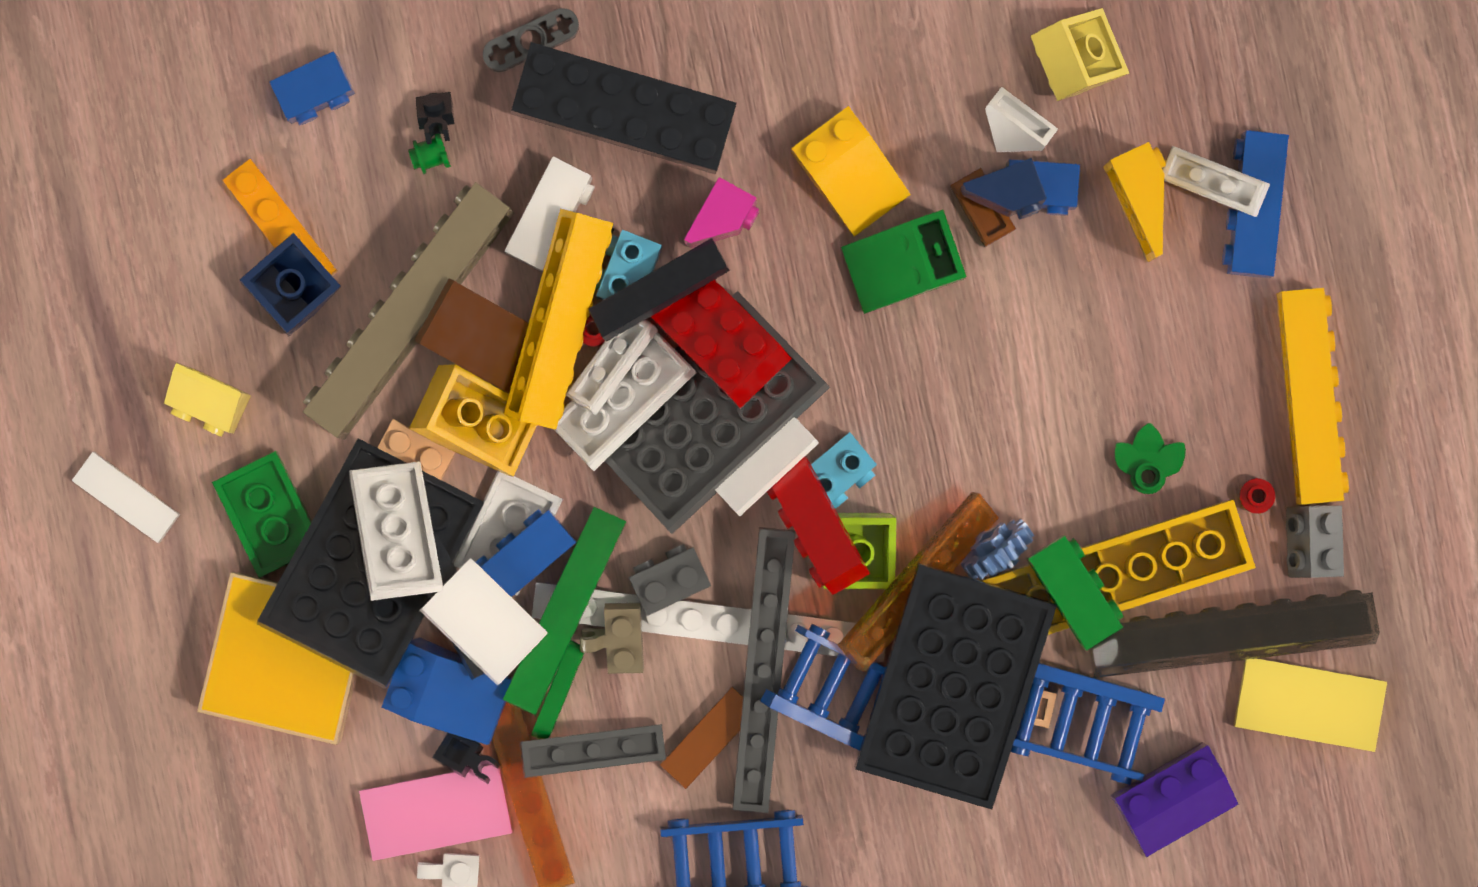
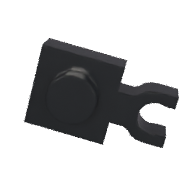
M451 92L430 93L425 96L416 97L418 125L420 130L424 129L427 144H432L431 137L435 134H443L445 141H450L447 125L455 124Z
M447 733L432 757L437 763L464 778L471 769L481 781L489 784L490 778L482 773V768L488 764L493 765L497 769L500 766L497 760L488 755L479 756L483 750L480 743L451 733Z

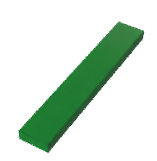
M593 508L539 622V625L548 633L520 662L503 701L536 716L626 525L625 520L599 508Z

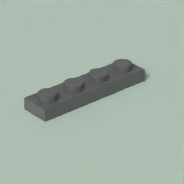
M662 724L520 742L523 775L525 778L666 760Z

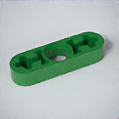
M574 641L570 642L533 728L531 736L538 739L550 738L585 654L581 652L580 644Z

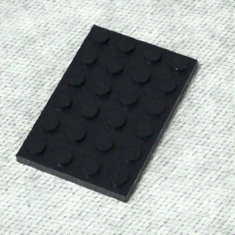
M358 438L258 618L257 625L386 690L425 617L419 610L429 601V598L425 593L370 600L349 470L403 464L406 462ZM422 471L434 537L439 536L450 559L454 562L484 502Z
M918 563L854 766L855 770L992 810L1057 605L1049 601Z

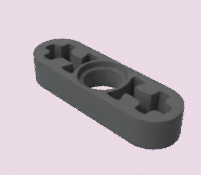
M560 8L507 32L485 45L483 49L484 62L488 68L495 72H504L524 63L529 50L521 45V37L527 31H536L540 34V45L556 48L574 39L578 34L579 21L577 16L569 9ZM563 16L565 20L571 19L573 21L569 25L570 32L568 34H563L561 30H557L551 33L554 41L547 43V36L540 27L541 24L547 22V28L551 29L558 24L557 18ZM515 37L516 47L523 54L522 56L516 58L513 51L504 56L506 61L504 64H499L497 60L490 61L489 57L494 54V47L499 46L501 50H506L512 47L508 40Z

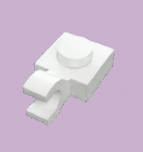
M444 853L443 863L418 862L417 879H442V887H478L479 855Z

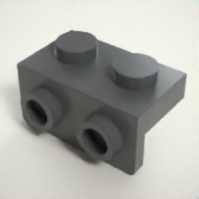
M1342 506L1287 507L1288 576L1290 578L1344 577Z
M682 544L665 552L668 559L655 565L653 560L650 559L633 567L635 575L629 577L647 616L712 586L694 547L687 550L685 544Z

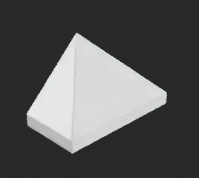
M1003 87L999 89L985 108L997 152L1042 151L1058 130L1057 127Z

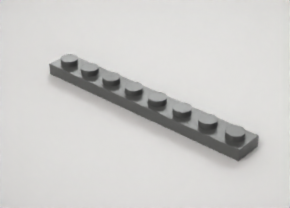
M759 527L733 810L769 813L778 712L769 708L760 700L766 689L778 693L781 688L795 530Z

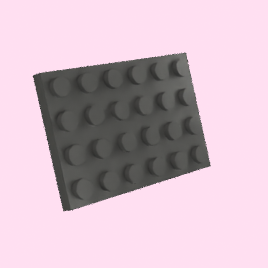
M738 291L732 297L784 348L792 359L744 406L739 408L677 346L675 350L697 373L605 460L671 534L717 493L715 489L794 417L797 419L830 388L817 372Z

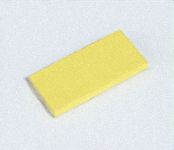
M1245 657L1234 727L1375 752L1387 682Z

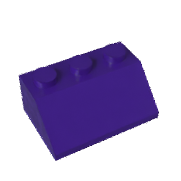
M1203 742L1146 774L1143 781L1136 780L1131 785H1127L1111 794L1112 799L1146 857L1239 805L1223 770L1209 746Z

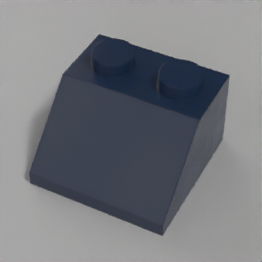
M1032 158L965 182L960 189L964 197L1007 217L1017 214L1019 220L1039 213V210H1041L1040 205L1047 199Z
M294 233L239 279L241 284L288 337L313 317L341 288V285Z

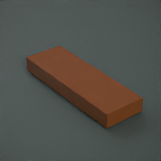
M732 686L666 757V760H663L660 764L685 789L740 731L743 696Z

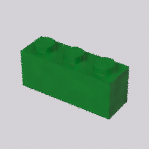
M1062 535L1027 557L1026 560L1052 601L1057 605V609L1082 648L1087 651L1122 629L1123 626L1119 620L1124 616L1113 599L1107 602L1100 591L1104 584L1093 568L1087 571L1080 560L1085 554L1074 538L1068 541L1066 536Z

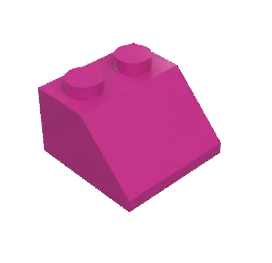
M719 177L684 239L685 245L695 248L710 238H713L716 242L739 235L743 228L750 230L759 214V208L755 207L757 198Z

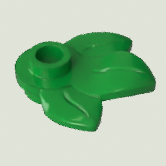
M1151 423L1146 424L1137 432L1133 445L1129 443H1116L1115 446L1117 466L1124 473L1130 475L1132 486L1142 494L1158 492L1164 486L1166 477L1180 471L1186 454L1185 444L1182 442L1164 446V441L1159 431ZM1145 470H1150L1154 474V479L1149 484L1143 482L1141 478Z

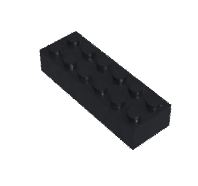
M531 42L511 114L716 174L737 103Z

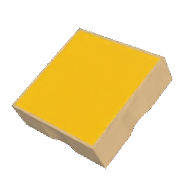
M231 572L197 712L334 745L341 743L353 694L354 673L257 625V620L278 582L239 572Z

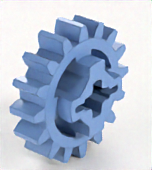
M1022 519L1016 522L1012 520L1007 525L1001 522L995 527L981 532L975 538V544L967 550L969 554L962 557L963 562L960 564L972 579L979 577L981 580L987 574L995 577L998 573L1008 568L1011 569L1019 562V556L1028 549L1026 545L1033 542L1032 537L1034 534Z

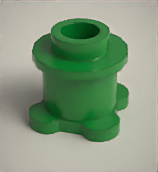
M435 134V137L431 138L432 144H427L426 140L419 143L413 140L414 148L408 149L414 170L421 168L423 174H426L427 169L442 164L446 168L451 167L441 134Z

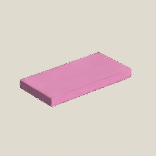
M485 765L482 768V773L490 778L489 784L481 781L473 770L470 769L465 778L455 772H449L360 790L359 794L372 860L375 861L513 833L500 766L498 769L493 765Z

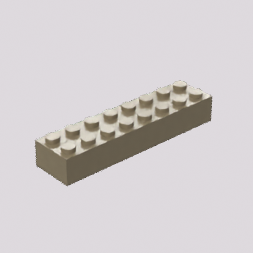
M475 182L471 188L466 185L454 200V203L457 204L455 210L450 216L444 214L432 230L436 234L428 245L423 242L411 257V260L415 262L407 274L401 271L389 287L393 290L392 294L386 302L380 299L368 314V317L372 319L365 330L358 328L346 344L350 348L343 359L336 357L325 372L328 379L322 387L314 386L304 399L303 403L307 407L303 413L336 438L346 439L415 347L417 342L414 340L448 279L450 278L462 284L514 215L510 207Z

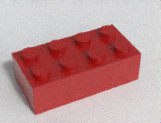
M716 280L711 281L650 317L739 408L744 406L792 359L784 348Z

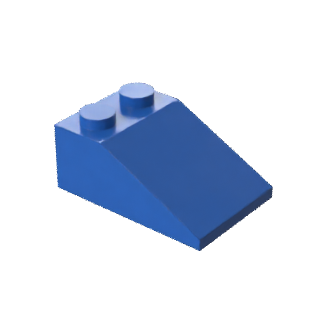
M419 637L413 639L392 677L381 708L413 722L489 745L506 703L503 701L504 695L513 678L507 676L499 685H496L486 674L471 680L457 653Z

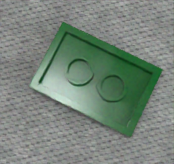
M274 451L212 482L258 578L289 564L312 522L278 451Z

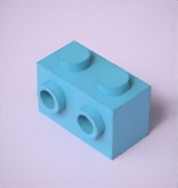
M625 230L621 231L619 237L613 235L606 251V255L611 256L610 262L606 270L602 269L601 279L596 284L595 289H598L597 298L605 300L653 272L662 251V245Z
M850 432L811 464L835 509L848 499L844 492L851 486L856 484L860 489L875 476L872 469L877 466Z

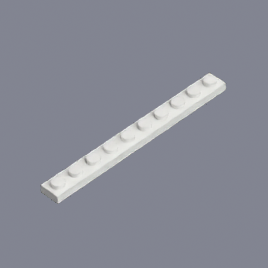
M536 582L532 618L541 619L557 585ZM595 590L579 624L605 627V603H640V600L634 594ZM678 601L647 616L641 605L642 632L748 645L751 609ZM792 614L787 616L784 650L802 652L808 638L796 632L795 629L797 625H800L809 630L811 624H814L831 633L828 638L829 640L872 661L884 662L888 627ZM823 645L820 646L817 654L838 656L839 654Z

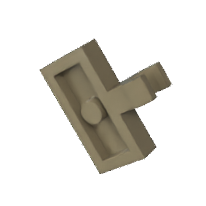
M605 603V629H582V637H580L581 652L592 653L606 648L608 674L643 673L644 653L641 603Z

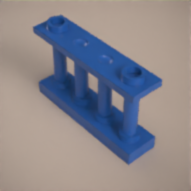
M811 624L809 630L797 625L795 631L807 637L808 640L784 689L780 688L778 693L766 689L760 702L781 714L860 750L864 735L858 733L860 729L858 722L884 673L885 666L829 640L828 638L831 633L814 624ZM823 645L839 654L815 703H810L809 707L806 708L797 704L799 697L796 695L820 646ZM851 660H854L869 667V670L845 719L841 717L839 723L827 718L830 713L827 709Z
M1039 663L1011 752L1029 757L1031 750L1112 773L1111 780L1131 785L1132 779L1143 781L1144 774L1131 770L1146 715L1150 716L1151 710L1162 712L1165 698ZM1049 682L1063 685L1061 692H1064L1050 747L1030 742V737L1044 687L1048 688ZM1083 691L1097 694L1095 701L1098 702L1084 756L1063 750L1078 697H1082ZM1119 700L1131 704L1129 711H1132L1117 766L1099 761L1098 756L1112 706L1116 707Z
M795 810L775 811L774 818L690 825L689 819H673L667 821L668 826L661 827V837L672 836L676 887H691L686 835L708 833L712 887H726L722 832L743 830L748 883L744 887H766V884H762L757 829L779 827L783 882H780V887H808L801 886V881H797L793 826L804 824L803 815L796 816Z

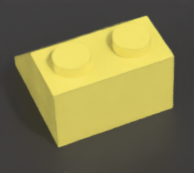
M1103 8L1060 20L1031 35L1036 54L1040 58L1048 77L1050 88L1054 92L1057 101L1079 95L1129 74Z
M176 363L164 404L173 407L170 414L190 422L193 416L205 422L203 429L222 437L224 431L234 434L251 395L191 367Z

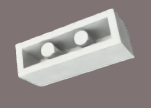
M553 156L505 249V253L543 272L560 208L576 212L580 203L583 205L587 204L595 186L590 184L592 181L591 175Z

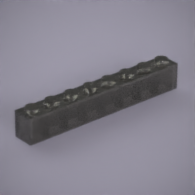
M1350 590L1342 593L1341 596L1327 598V595L1317 594L1307 597L1305 601L1297 602L1284 598L1272 601L1271 605L1257 606L1255 603H1244L1236 606L1235 609L1222 611L1219 607H1210L1201 610L1198 614L1186 615L1183 611H1176L1166 614L1165 618L1151 619L1150 616H1137L1131 618L1130 622L1121 623L1122 629L1089 649L1093 677L1099 678L1376 644L1380 630L1373 592L1362 594L1361 590Z

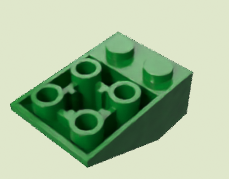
M944 210L908 221L841 247L864 314L962 281L967 277Z

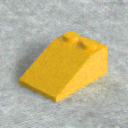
M849 106L791 148V154L854 237L911 195L869 132Z
M1150 142L1109 160L1103 166L1148 262L1163 254L1164 172L1162 168L1166 166L1159 148L1155 147L1152 149Z
M454 364L438 365L409 429L440 446L514 477L537 425L503 415L509 394Z

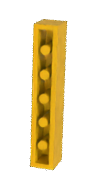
M560 208L503 415L519 421L557 429L558 421L564 413L566 392L574 377L573 367L576 356L583 345V331L586 320L590 316L588 309L593 306L592 298L596 284L602 276V262L605 251L611 243L613 223Z
M1324 288L1281 291L1276 295L1296 505L1344 501V493L1349 492V481L1347 472H1342L1340 460V458H1345L1346 451L1343 436L1338 437L1337 423L1342 422V408L1340 401H1335L1334 387L1339 385L1337 366L1331 365L1330 352H1335L1333 330L1328 331L1327 317L1332 316L1330 295H1325Z

